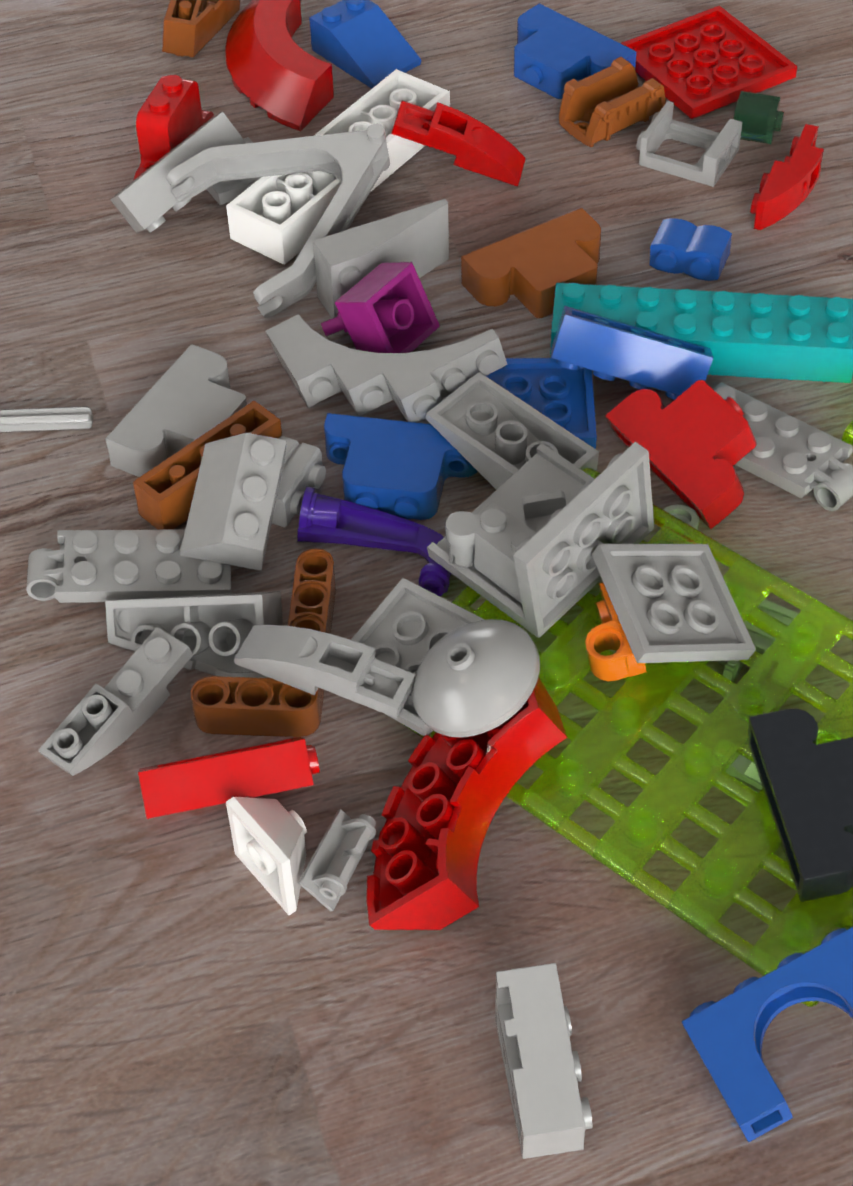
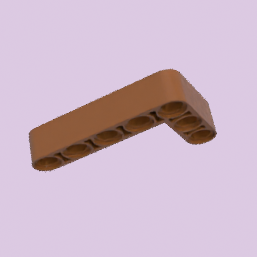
M308 549L297 558L288 626L331 634L336 584L333 557L324 549ZM210 676L198 680L190 691L196 725L200 730L209 734L304 737L313 734L319 728L324 698V689L318 688L316 694L312 695L272 678Z

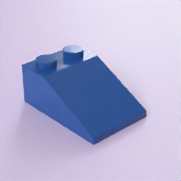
M342 0L309 17L312 50L371 89L396 69L406 73L421 64V58L381 8L370 0Z

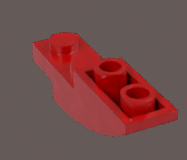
M401 101L391 134L455 155L453 165L518 187L526 158L499 133L477 119L437 102L435 111H431Z
M805 124L800 137L794 136L790 156L786 155L784 162L775 160L770 173L764 172L759 193L754 194L750 213L755 214L754 229L762 230L780 221L794 211L813 190L820 176L824 152L823 148L815 147L819 126Z

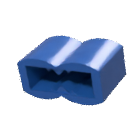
M664 219L650 245V266L673 274L684 272L699 280H718L730 255L732 233L717 226L702 225L697 227L693 223L682 219Z

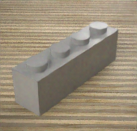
M222 111L213 116L110 200L136 233L145 229L151 233L166 221L162 215L169 209L173 208L176 212L192 200L191 198L187 201L179 202L170 191L188 179L187 177L175 186H171L166 180V176L173 168L207 148L246 144V142Z

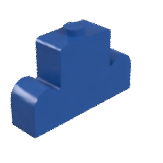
M539 3L518 17L517 45L514 47V76L556 99H562L566 82L572 79L577 81L583 80L610 67L613 60L619 57H623L636 67L637 51Z

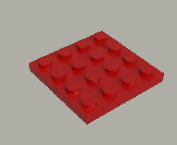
M716 6L620 43L637 51L636 73L646 81L653 78L663 85L665 97L670 102H674V105L691 119L791 80L797 74V65L721 6Z

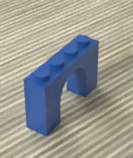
M853 927L848 930L841 928L829 933L822 940L821 945L804 954L794 953L789 955L779 963L776 970L761 978L751 977L736 986L734 993L718 1002L709 1001L699 1005L691 1012L689 1018L682 1021L686 1032L748 1143L793 1118L783 1095L763 1063L762 1042L771 1021L787 1007L806 1001H820L832 1004L842 1009L853 1019Z

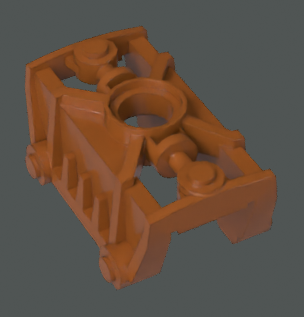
M619 57L613 60L610 67L583 80L577 81L572 79L566 82L559 112V124L577 140L589 147H593L594 143L602 139L608 141L612 134L637 122H646L649 120V116L660 112L666 104L664 86L653 78L645 81L643 86H638L635 67L623 57ZM577 120H578V121H585V122H579V123H576V124L573 123V122H575V121H577Z

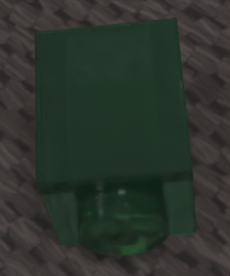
M740 92L735 108L734 120L743 122L741 140L772 143L774 132H781L784 120V111H779L781 97Z

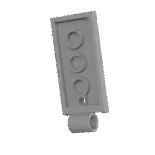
M722 382L713 388L724 400L729 396L740 406L744 413L743 417L748 421L757 442L756 447L735 465L801 499L814 488V496L817 502L829 511L838 510L853 496V465L843 463L853 453L852 445Z
M185 529L57 530L60 550L42 548L30 553L28 557L26 591L30 597L36 600L47 601L56 598L59 603H89L122 599L231 593V567L228 564L181 556L180 550Z

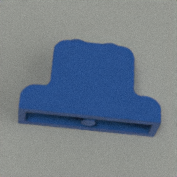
M327 413L324 423L326 455L330 461L344 465L342 480L344 500L404 519L426 520L432 518L437 513L444 482L447 478H465L473 476L478 472L431 424Z

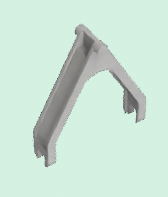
M377 123L370 125L367 130L210 147L173 168L167 174L166 180L171 186H175L188 177L183 184L170 190L179 202L191 199L219 181L322 171L334 175L342 182L293 265L265 281L254 290V298L260 305L257 307L265 318H269L311 292L316 283L313 241L348 230L381 173L389 168L390 160L384 127Z

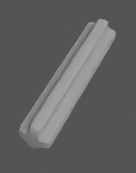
M88 406L0 410V433L82 430L92 428L93 424L92 410Z

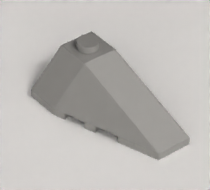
M281 591L105 601L107 638L110 644L136 652L155 628L159 627L191 649L193 656L183 668L196 669L221 677L269 678L234 664V658L254 625L283 626Z

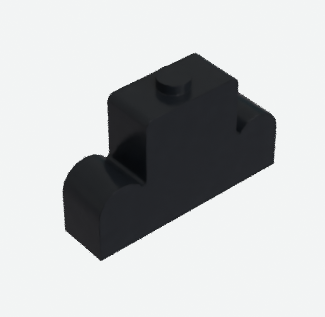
M785 709L749 717L747 741L800 901L805 902L842 894L853 887V737L817 744L818 725L814 717L804 710Z

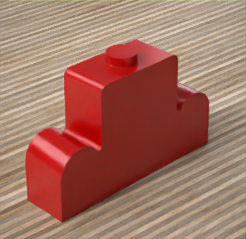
M698 380L667 407H664L661 398L656 392L650 389H641L630 394L605 415L614 434L628 448L636 442L649 451L650 470L686 506L694 509L699 518L710 529L714 528L742 503L744 489L733 466L753 450L757 442L748 421L743 417L742 409L731 397L728 396L724 400L705 381Z

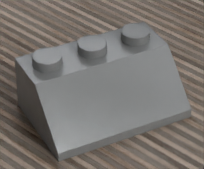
M242 433L205 444L180 550L181 556L262 571L285 464L287 440L252 433Z

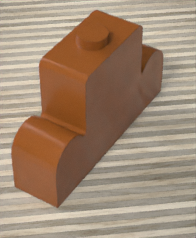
M580 208L461 256V284L482 305L500 306L509 300L510 295H514L536 318H544L553 314L556 283L597 285L601 227L583 208Z

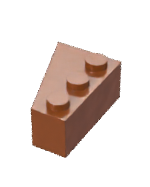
M170 0L164 18L162 52L180 57H195L240 10V0Z

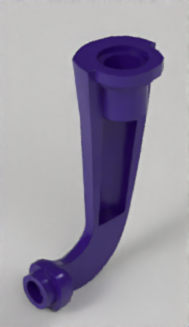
M306 487L300 510L297 541L346 544L416 553L423 556L428 562L420 571L419 586L438 596H442L448 591L452 573L431 559L427 550V546L432 542L437 544L444 538L441 534L410 520L346 500L318 494L315 492V487Z

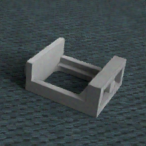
M667 101L661 111L653 115L647 130H642L639 134L636 149L640 151L639 165L714 187L739 151L743 122L729 119L720 133L673 120L674 102ZM666 139H673L706 149L695 165L655 154Z

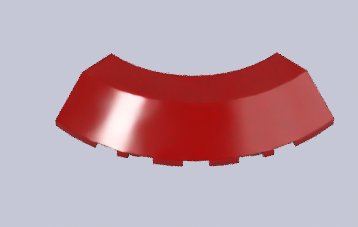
M252 0L239 13L228 33L225 46L227 69L232 76L235 88L240 94L244 93L250 99V104L254 108L260 106L267 111L268 118L301 132L334 98L332 64L308 54L292 39L295 31L302 24L300 0Z
M539 677L526 703L515 715L500 726L488 732L470 737H449L436 732L431 738L426 734L411 754L408 762L412 765V768L405 777L401 787L393 786L381 814L386 818L385 825L380 831L378 840H373L371 852L376 856L373 875L367 876L366 902L369 925L374 930H441L479 907L477 895L478 861L485 835L496 811L521 776L545 753L567 738L557 706Z

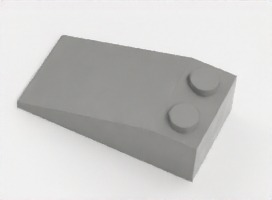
M446 199L313 241L317 297L331 318L337 317V312H339L335 301L381 263L412 262L418 277L421 278L449 260L448 202Z
M480 372L426 413V420L496 490L537 454L536 448L541 443L594 479L596 478L599 451Z

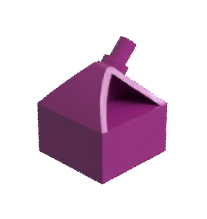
M412 262L379 264L335 301L339 311L337 312L338 316L321 323L326 337L344 330L345 333H349L356 350L374 353H410L440 327Z

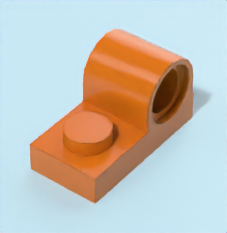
M599 583L602 601L596 602L595 605L601 624L592 628L585 640L590 670L594 676L608 682L645 673V663L636 662L604 583ZM605 650H616V653L612 655H600Z

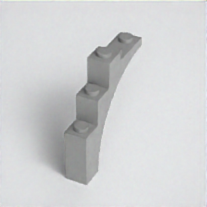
M299 314L266 330L278 360L308 408L342 391L360 417L394 400L408 422L419 423L426 419V413L439 404L442 398L453 393L478 372L487 376L508 365L500 339L493 329L465 341L437 349L410 353H374L348 348L326 339L311 329Z

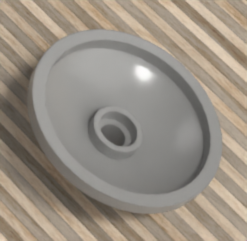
M481 620L456 628L442 637L428 651L417 669L412 687V699L416 712L430 729L449 737L475 736L500 726L522 708L536 686L540 672L538 649L524 629L505 620Z

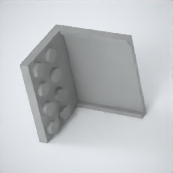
M636 442L623 454L615 455L607 468L595 479L541 443L536 448L537 454L471 512L477 514L494 502L526 525L522 503L523 497L536 495L541 492H564L566 506L563 509L556 510L549 517L546 525L533 537L523 540L513 554L521 603L474 568V564L464 569L454 567L455 562L452 564L449 562L450 543L446 540V536L437 544L432 542L427 546L429 557L537 638H540L602 579L592 556V553L599 544H639L654 530L649 451Z

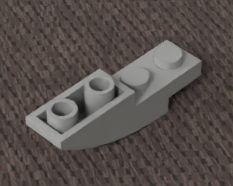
M254 625L234 658V664L312 695H315L318 688H321L394 718H397L412 690L416 676L414 673L376 659L375 648L330 633L293 626Z
M156 627L105 688L98 684L91 688L40 747L39 753L71 776L80 773L107 756L142 726L168 699L170 693L166 688L167 685L193 656L189 646Z

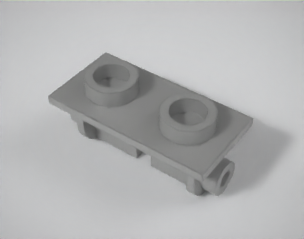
M339 809L298 882L330 912L334 911L341 895L345 894L350 878L369 842L376 835V821L369 815L361 814L359 818L351 819L345 812Z

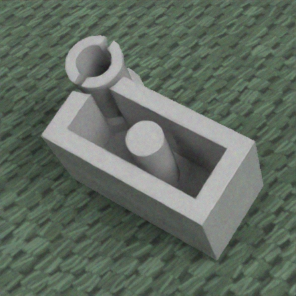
M494 502L477 514L467 511H458L450 514L445 523L446 540L450 543L449 562L451 564L455 562L454 567L461 569L469 568L474 564V568L521 603L513 554L523 540L533 537L536 532Z

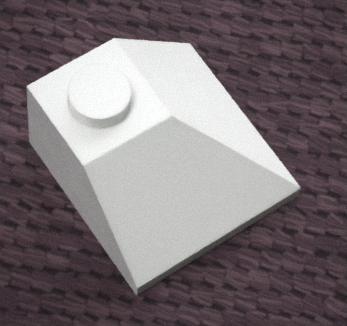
M232 797L226 801L235 855L288 915L292 914L297 910L301 888L298 882L303 875L306 860L304 834L307 833V829L303 820L294 810L288 812L277 799Z

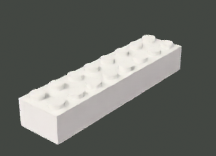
M396 69L314 136L367 130L372 124H381L385 130L390 166L381 173L372 188L374 190L426 146L391 134L401 101L435 111L437 102L450 107V91ZM322 171L261 177L226 205L230 239L285 265L302 250L342 182L334 175Z

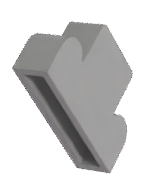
M191 344L105 438L111 466L141 477L168 457L247 406L246 396L230 389L226 359L218 353Z

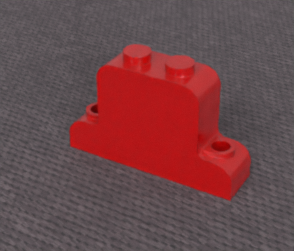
M178 75L162 76L138 111L136 131L141 163L133 181L214 116L212 111L201 109L199 86L196 81L182 79Z

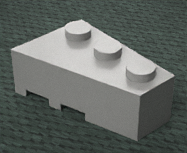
M556 963L497 971L495 1022L522 1159L583 1150L585 1130L592 1129L593 1127L592 1114L588 1098H580L578 1082L582 1081L581 1065L578 1052L571 1049L569 1037L572 1035L571 1021L568 1008L563 1004Z

